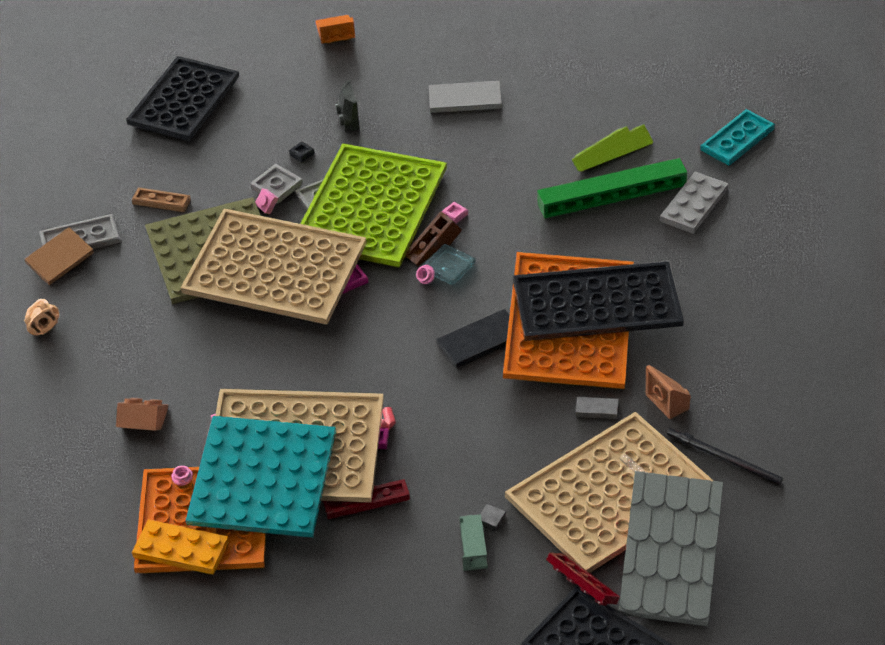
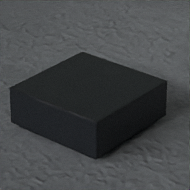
M302 141L289 150V155L301 163L315 154L314 149Z

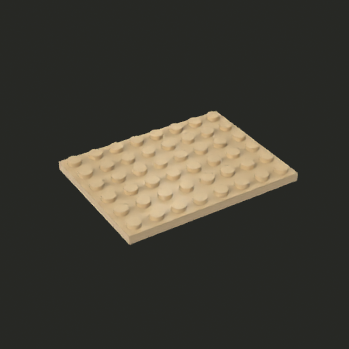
M224 208L181 286V293L328 324L367 243L366 237Z
M220 389L215 416L335 427L336 435L321 501L372 502L384 403L383 394Z
M634 412L505 491V498L563 554L591 573L626 550L635 471L687 477L690 479L713 480L638 413Z

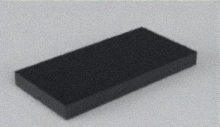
M503 309L437 338L436 343L452 364L458 368L506 346L510 314Z

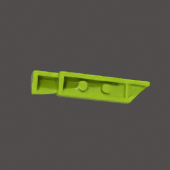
M644 124L630 131L626 126L578 153L572 161L577 170L581 172L653 144V140Z

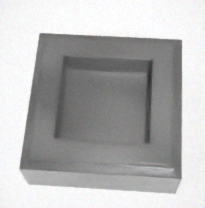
M486 504L481 512L482 525L497 531L506 517V511Z

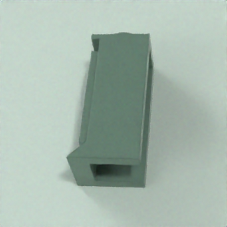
M481 514L459 517L464 552L462 557L463 571L488 568Z

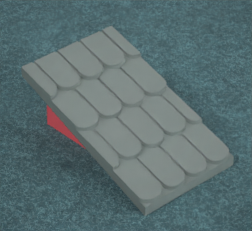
M635 471L619 603L620 613L625 616L708 626L723 482Z

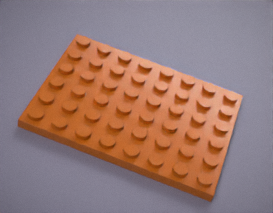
M517 252L514 275L632 265L634 262ZM513 284L503 378L625 389L629 331L524 341Z

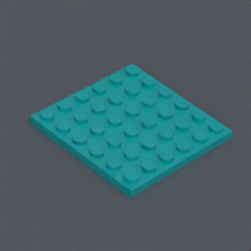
M213 416L186 516V524L190 526L313 538L336 428L321 425Z

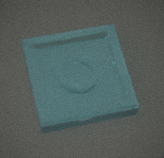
M444 244L423 265L433 267L435 277L454 285L476 263V258Z

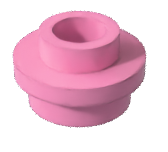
M423 265L418 268L416 277L420 283L430 284L435 277V271L433 267Z
M178 466L173 470L171 477L176 485H186L192 481L193 474L188 467Z

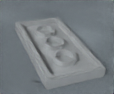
M500 81L429 85L430 113L501 109Z
M113 214L39 231L42 245H45L68 227L92 249L121 243Z

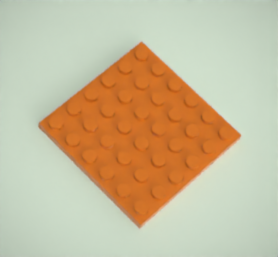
M188 467L192 471L193 479L186 485H176L173 483L171 476L175 468L144 469L137 541L148 520L228 536L229 543L216 570L265 568L266 533L190 526L186 524L185 520L199 467ZM135 558L134 561L135 573L194 571Z

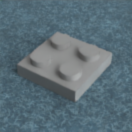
M274 164L252 181L250 186L252 190L259 194L262 188L268 189L279 198L278 204L299 188L303 181L299 176Z

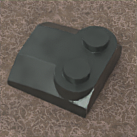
M347 80L341 87L338 104H335L337 115H339L340 126L344 125L345 129L357 131L360 130L357 101L351 81Z

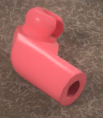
M385 407L382 411L384 419H381V428H388L390 430L395 425L396 420L392 408Z

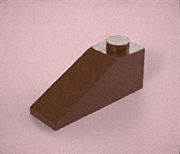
M440 211L407 250L405 256L418 266L449 246L462 229Z

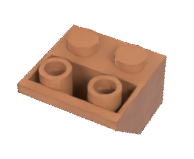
M125 398L124 402H118L116 427L161 430L168 410V404H162V400L157 399L144 400L142 402V398Z

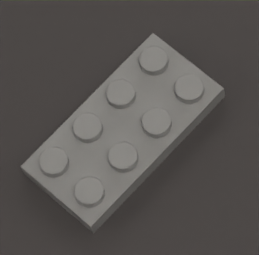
M694 172L660 215V222L694 234L728 190L729 183Z

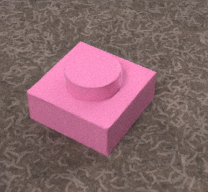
M262 188L255 203L264 213L271 214L279 198L268 189Z

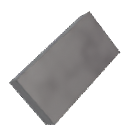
M577 397L576 417L617 419L618 399Z

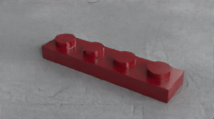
M405 479L374 486L372 502L323 501L327 518L332 519L410 500V494Z
M549 552L546 561L553 565V569L566 575L568 581L579 585L582 592L592 595L595 598V602L603 606L618 604L620 596L565 554Z

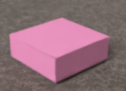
M453 202L441 211L456 224L468 215V209L456 202Z

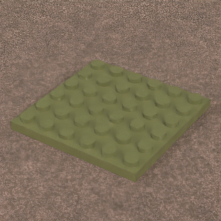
M253 197L145 225L172 304L198 298L197 296L181 293V286L224 208L261 216Z

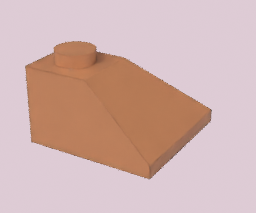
M646 366V396L669 419L689 410L691 396L688 390L654 367Z

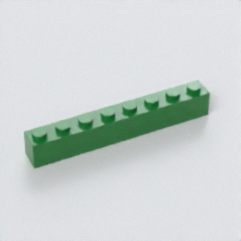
M676 158L537 190V202L543 217L549 218L683 187L687 182V170L681 159Z

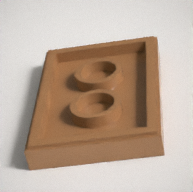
M68 227L26 257L25 263L48 285H51L92 255L94 251Z

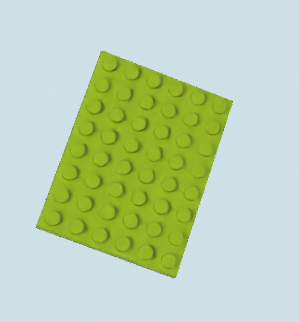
M342 143L300 224L366 237L367 243L359 258L360 260L400 267L447 169V163Z

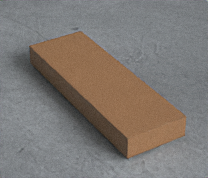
M139 187L132 198V204L179 212H185L191 201L190 195Z

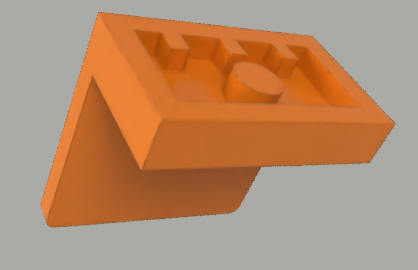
M349 15L316 20L321 44L355 38L353 17L350 18Z

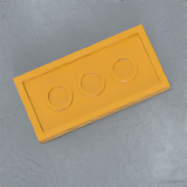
M148 520L132 550V555L138 559L214 575L229 543L228 536Z

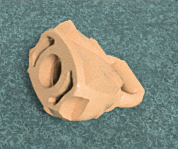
M45 299L37 300L26 312L24 321L27 324V331L35 336L44 335L58 323L59 310Z

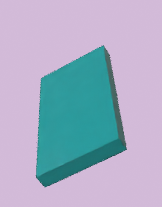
M745 109L701 144L700 150L730 166L775 129V124Z

